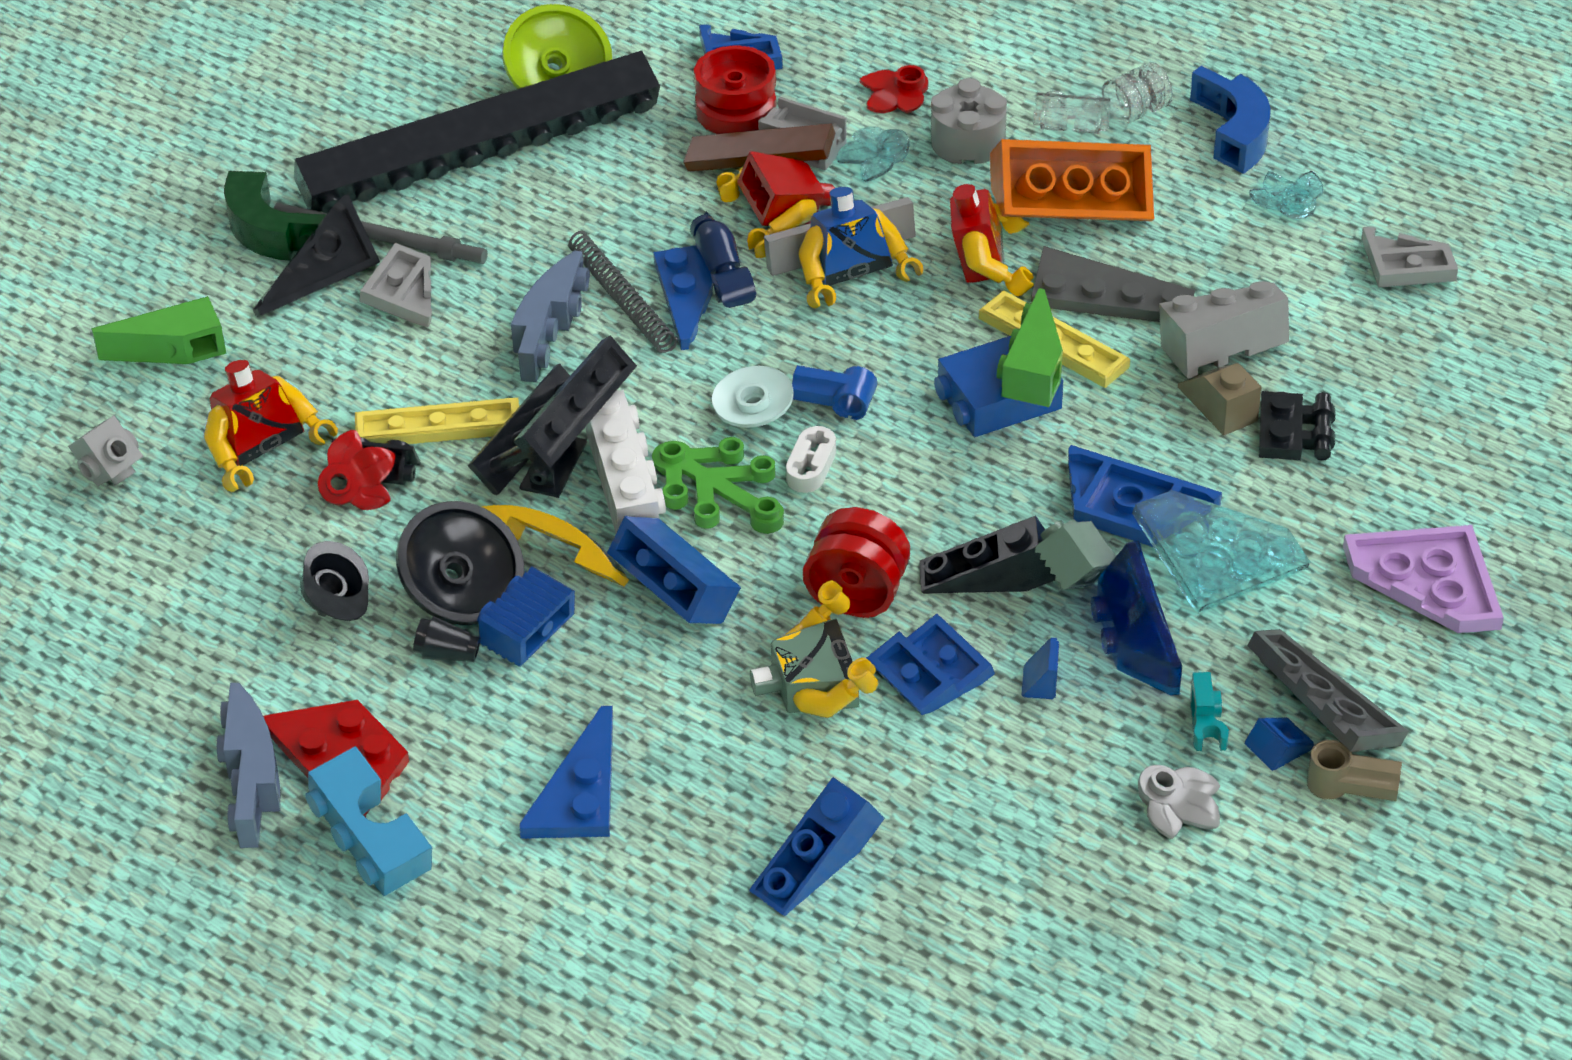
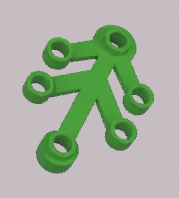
M736 437L724 438L720 441L719 447L690 448L683 442L667 441L658 445L653 450L652 460L654 466L662 475L666 476V485L662 491L667 508L677 510L688 504V488L682 483V475L685 474L696 481L697 504L694 507V521L697 526L709 529L718 525L720 512L718 504L714 502L715 492L750 513V524L755 531L769 534L777 532L782 528L784 524V509L775 498L765 496L758 499L732 483L744 481L768 483L772 481L776 475L773 458L760 455L753 458L750 465L706 468L700 464L721 461L729 465L740 463L744 459V443Z

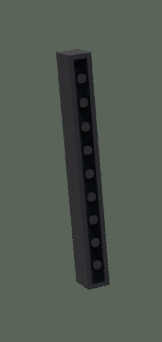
M637 51L294 159V180L308 209L328 213L337 200L346 194L349 195L352 202L356 200L366 202L376 197L378 193L390 189L396 191L404 190L418 180L425 178L438 179L447 174L448 171L462 166L472 168L487 158L497 155L499 157H507L515 153L519 148L531 144L541 146L559 135L566 133L568 135H576L586 127L600 122L602 124H610L620 116L631 112L637 114L647 112L657 104L660 84L643 51Z

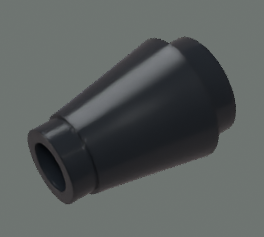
M434 616L431 620L421 618L415 634L413 652L422 654V659L469 661L474 663L479 651L481 637L474 636L472 633Z

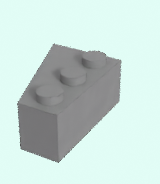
M1258 281L1250 284L1247 288L1236 290L1220 288L1213 290L1208 295L1197 297L1181 295L1175 297L1170 302L1159 303L1161 347L1187 379L1198 375V367L1214 362V366L1222 367L1229 364V356L1245 351V355L1252 356L1289 342L1288 297L1275 283Z

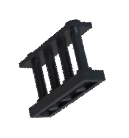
M611 335L601 340L571 375L560 363L557 364L467 466L494 495L501 493L528 460L540 472L551 468L634 371L637 365Z

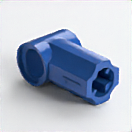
M797 365L792 381L793 400L832 406L835 413L840 417L848 418V416H852L851 419L859 420L866 415L878 382L876 376L870 370L861 366H852L843 373Z

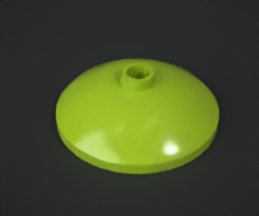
M561 4L541 5L522 13L509 27L502 48L505 71L517 89L606 62L613 58L609 39L602 27L585 12ZM554 63L558 65L560 69L552 70L549 68L548 64Z

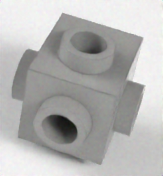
M114 415L68 446L78 460L77 464L81 473L97 486L109 480L114 485L119 484L136 472L131 465L143 457L138 449L139 445L135 436L129 430L124 429Z

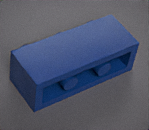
M624 516L607 551V554L688 623L721 624L724 622L741 589L736 582L659 518Z

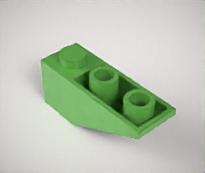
M1039 288L1032 304H1025L1021 316L1020 329L1014 328L1012 331L1008 355H1001L996 376L998 379H1002L1001 397L1050 407L1061 382L1063 349L1045 289Z
M208 296L91 328L98 359L104 361L191 364L226 354L222 326Z

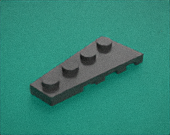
M1043 246L1031 304L1040 288L1045 289L1050 309L1160 322L1159 303L1170 302L1175 297L1181 295L1194 296L1195 290Z

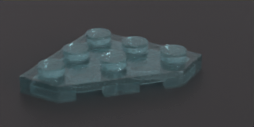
M1171 490L1135 504L1132 512L1171 576L1197 614L1305 571L1310 564V560L1288 528Z

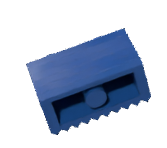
M531 566L529 571L524 573L523 577L518 575L510 581L501 598H497L495 603L492 601L488 602L481 609L477 620L479 624V637H481L480 644L482 647L486 646L489 651L493 650L496 655L500 654L502 658H507L509 662H514L515 665L521 667L575 614V591Z

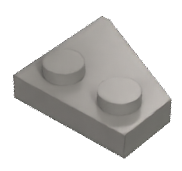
M395 243L360 290L359 302L409 322L429 327L432 317L431 256Z

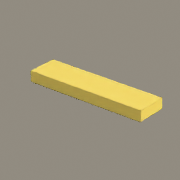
M1003 290L979 309V319L1011 336L1014 328L1020 329L1021 316L1027 302ZM1053 317L1063 349L1062 365L1104 388L1130 368V358Z
M519 398L355 412V430L360 437L370 442L384 444L389 440L417 444L493 437L517 410Z

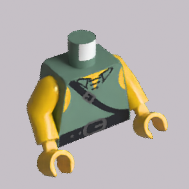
M828 581L820 587L818 598L823 603L820 607L814 606L795 627L782 637L772 641L771 666L750 670V680L754 695L758 696L780 691L788 713L802 712L830 718L841 709L859 707V690L869 694L877 689L878 680L873 675L876 672V667L867 658L862 657L855 661L852 660L837 618H830L832 613L840 615L847 612L850 607L849 598L842 592V587L835 581Z

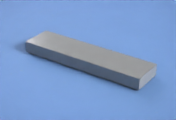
M908 197L871 207L883 212L896 226L903 240L916 237L913 202ZM810 224L764 236L767 269L772 276L802 268L798 252L807 230L810 229Z

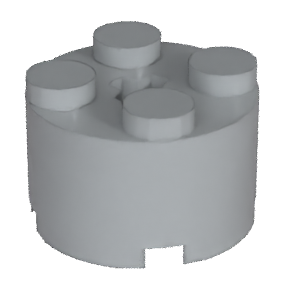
M972 78L962 79L958 85L946 88L933 96L931 100V142L934 152L941 158L958 164H962V160H974V164L990 161V152L1001 139H1006V98L993 89L981 86L978 80Z

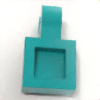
M1193 672L1190 693V708L1194 732L1193 746L1196 751H1202L1203 739L1212 737L1219 741L1220 751H1226L1229 729L1225 723L1216 719L1221 717L1222 714L1221 691L1213 690L1211 672Z

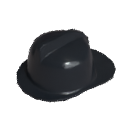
M323 541L314 544L308 549L304 558L303 574L300 580L301 594L305 602L316 610L318 615L323 617L328 615L334 619L344 621L361 618L366 613L368 607L369 585L368 569L363 559L352 548L339 542Z

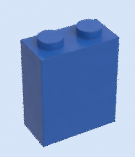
M1011 336L938 359V377L934 379L936 393L942 401H948L957 423L960 426L965 425L974 438L1062 409L1064 381L1062 377L1050 407L1001 397L1002 379H998L996 376L997 367L1001 355H1008Z

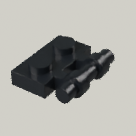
M1261 391L1259 458L1301 461L1302 449L1314 450V456L1318 460L1329 459L1331 457V450L1335 446V431L1331 428V424L1336 419V410L1333 403H1331L1330 394L1325 392L1318 393L1315 396V403L1311 406L1303 405V394ZM1302 424L1315 425V428L1312 431L1302 430Z

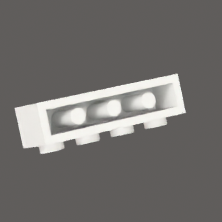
M624 389L617 390L585 427L616 533L624 516L659 518V514L666 513L663 491L661 488L654 489L653 486L657 485L653 460H645V457H648L644 432L637 433L636 429L640 428L637 408L635 405L628 406Z

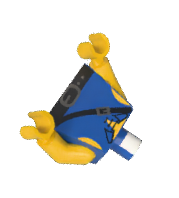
M837 187L830 191L831 208L812 215L810 229L807 230L798 252L806 284L812 287L807 294V303L815 309L820 307L819 292L823 294L825 302L829 307L836 301V293L831 285L892 267L893 259H896L898 262L896 267L897 277L905 282L910 281L905 273L906 264L912 265L918 276L923 274L924 269L920 260L907 256L906 252L909 249L896 226L881 210L871 208L863 200L854 201L853 190L850 187Z

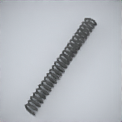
M585 231L574 233L568 244L570 250L582 251V254L585 255L583 257L584 266L589 268L595 279L599 281L600 285L610 294L658 352L666 353L672 351L678 343V338L674 337V333L670 331L669 327H666V324L647 305L642 296H639V293L620 274V271L609 261L608 257H605V254L594 244V241L591 240ZM578 234H583L582 236L578 237L572 245V240L574 239V237ZM584 238V239L582 240V242H580L579 244H577V242H578L580 239ZM669 335L671 336V339L668 343H666L665 345H659V343L664 342L669 337ZM674 339L675 343L671 348L667 350L661 349L670 345Z

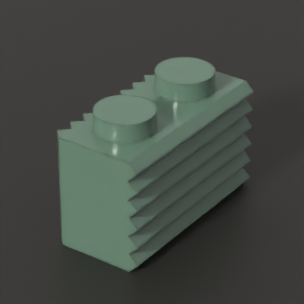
M1073 519L1064 524L1060 520L1040 534L1043 541L1035 548L1036 553H1041L1040 560H1046L1045 567L1051 568L1050 574L1056 575L1055 581L1061 582L1060 588L1062 589L1091 586L1121 563L1092 521L1076 522Z

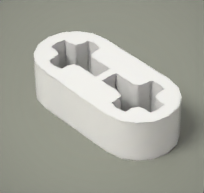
M814 426L803 430L799 435L786 464V482L792 490L808 493L821 487L836 455V436L834 432L826 427ZM817 444H819L816 452L811 451V448H814ZM806 467H811V471H807L805 475H802Z

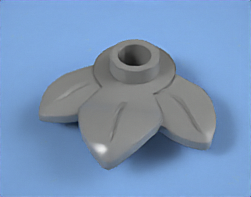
M1151 765L1142 771L1138 779L1139 796L1148 806L1147 817L1150 823L1164 836L1173 839L1178 834L1183 823L1205 829H1216L1219 826V809L1211 796L1219 790L1220 784L1213 776L1193 767L1172 770L1163 765Z

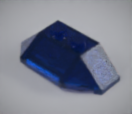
M1132 541L1126 543L1099 576L1097 596L1091 597L1092 617L1095 623L1102 622L1101 642L1105 654H1112L1117 670L1170 696L1180 695L1182 663L1157 596L1140 541Z

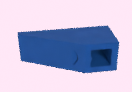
M832 777L749 891L780 914L786 916L861 852L885 818L866 799Z

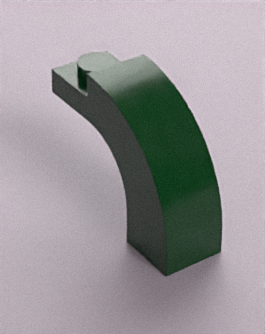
M228 172L224 185V196L230 228L235 238L254 253L272 259L290 261L293 251H298L327 214L288 213L276 210L269 206L271 197L266 172Z

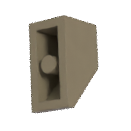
M1239 363L1212 369L1178 383L1180 391L1223 436L1258 422L1262 387Z

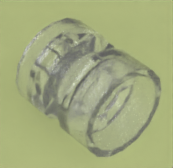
M1148 62L1130 70L1129 73H1123L1104 82L1101 93L1107 113L1123 126L1144 117L1147 111L1153 113L1169 106L1173 94L1167 74L1162 67L1154 62Z

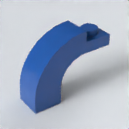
M1200 66L1192 72L1190 101L1227 120L1225 124L1216 130L1213 159L1245 174L1259 162L1267 148L1271 114L1268 98L1256 83L1242 74L1230 80Z

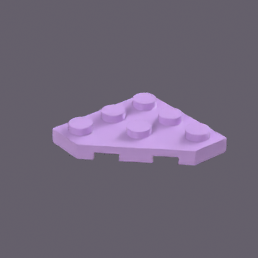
M1472 525L1348 534L1344 536L1343 549L1352 578L1456 633L1502 629L1504 617Z

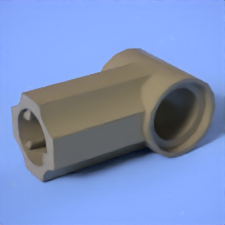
M1324 740L1318 742L1312 748L1307 787L1311 793L1322 799H1336L1346 793L1396 801L1402 762L1355 755L1339 741Z

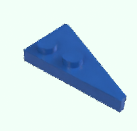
M696 245L653 252L654 264L681 350L689 349L690 343L695 340L698 332V323L702 314H705L713 294L711 273Z
M613 706L600 707L526 813L519 827L521 839L610 837Z

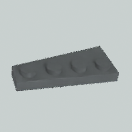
M1281 629L1260 630L1253 633L1247 646L1259 657L1260 662L1269 668L1350 752L1378 750L1380 748L1402 745L1409 732L1405 727Z

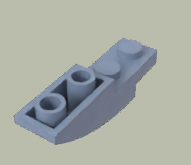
M573 251L548 269L534 283L516 310L511 323L513 351L518 353L521 381L537 382L541 368L547 369L549 365V341H556L558 330L569 331L573 317L580 316L582 308L581 291L588 290L590 280L589 268H584L582 251Z
M230 683L228 701L221 702L220 707L221 726L223 729L225 728V735L217 736L218 762L226 763L228 777L231 779L232 794L236 796V803L228 805V827L230 832L237 831L240 848H259L262 812L280 811L281 790L279 773L270 732L261 710L240 683Z

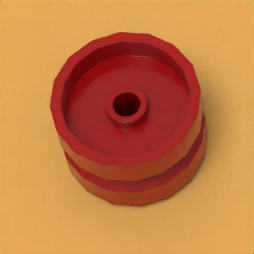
M739 45L714 49L698 59L694 67L697 121L706 130L715 134L759 130L758 121L762 117L764 118L772 108H777L774 90L776 87L774 61L760 50Z
M859 507L838 509L826 516L818 530L814 546L810 550L803 566V582L809 594L822 605L823 603L818 598L820 587L828 581H835L842 587V592L850 600V607L843 614L860 618L875 617L887 611L895 598L900 585V579L905 573L910 560V543L904 531L894 521L874 510Z

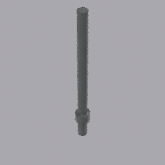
M279 202L274 206V209L288 213L327 214ZM361 221L369 239L391 244L397 243L405 247L435 253L438 258L453 262L458 258L484 264L487 260V249L462 244L460 239L442 236L439 239Z

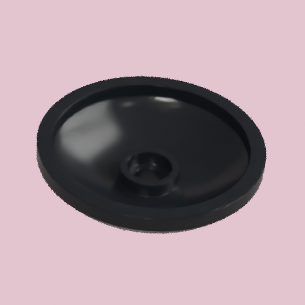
M441 502L421 510L404 528L397 544V572L409 597L429 615L452 624H478L477 620L481 609L488 602L492 601L495 603L497 598H501L508 584L515 576L523 577L524 575L522 551L510 528L489 510L468 502ZM446 569L454 570L458 578L453 579L449 577Z

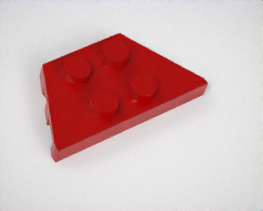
M359 700L263 716L271 739L307 778L309 771L356 746L381 779L382 801L390 790L391 781L399 777L409 763L408 751ZM368 810L367 812H365V813L363 814V816H364L365 818H366L367 813H368L370 810Z

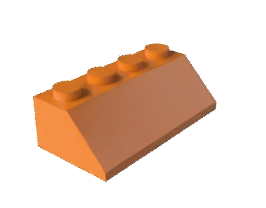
M1001 139L990 152L991 191L1003 217L1125 221L1154 220L1151 145Z

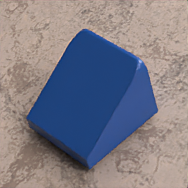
M1050 638L1024 665L1021 693L1023 697L1056 698L1059 641H1057V638Z
M1288 717L1259 718L1244 743L1272 771L1311 751L1313 746H1315L1314 742Z

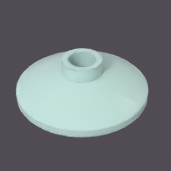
M767 366L744 367L731 372L716 385L712 394L713 409L722 421L732 426L751 428L766 425L781 417L789 409L794 396L793 386L790 379L783 372Z

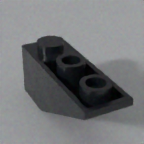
M1035 515L920 560L921 592L923 594L1023 592L1055 581L1056 575L1050 574V567H1045L1046 560H1040L1041 553L1035 552L1036 546L1043 541L1040 534L1045 528Z

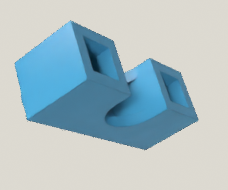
M356 746L308 772V792L305 794L310 809L318 818L324 816L331 826L330 830L335 843L343 852L350 851L356 859V867L361 878L368 886L374 884L382 895L386 896L432 869V846L407 813L387 823H376L363 816L365 812L381 804V779Z

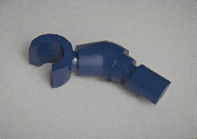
M707 211L704 215L696 217L690 225V233L695 239L697 249L700 251L711 273L717 302H722L728 308L751 303L756 298L754 281L749 269L746 266L740 267L737 245L732 232L724 223L716 221Z

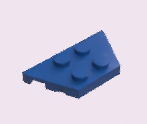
M1070 445L1068 448L1073 519L1076 522L1092 521L1099 530L1154 547L1219 509L1221 505L1222 492L1074 445Z

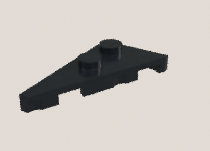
M348 194L337 200L255 305L253 311L257 318L380 263Z

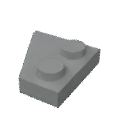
M1363 227L1361 240L1378 288L1457 280L1458 267L1449 244L1433 240H1420L1415 236L1399 233L1398 240L1375 236L1376 228Z

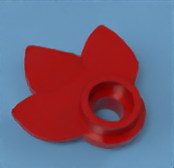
M914 65L900 67L896 72L880 70L860 78V83L873 91V94L867 101V109L876 113H888L896 108L905 113L915 111L924 103V93L929 87V81L924 70Z
M356 430L346 431L338 436L328 448V466L322 470L318 477V491L321 497L333 505L350 503L361 510L378 509L389 503L391 497L381 482L392 471L395 453L381 447L363 448L361 438ZM335 477H343L347 482V486L342 490H336L331 486V480Z

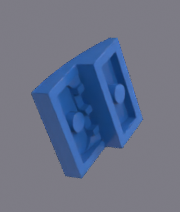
M937 613L907 638L899 631L866 657L876 667V671L921 715L939 709L995 675L992 664Z

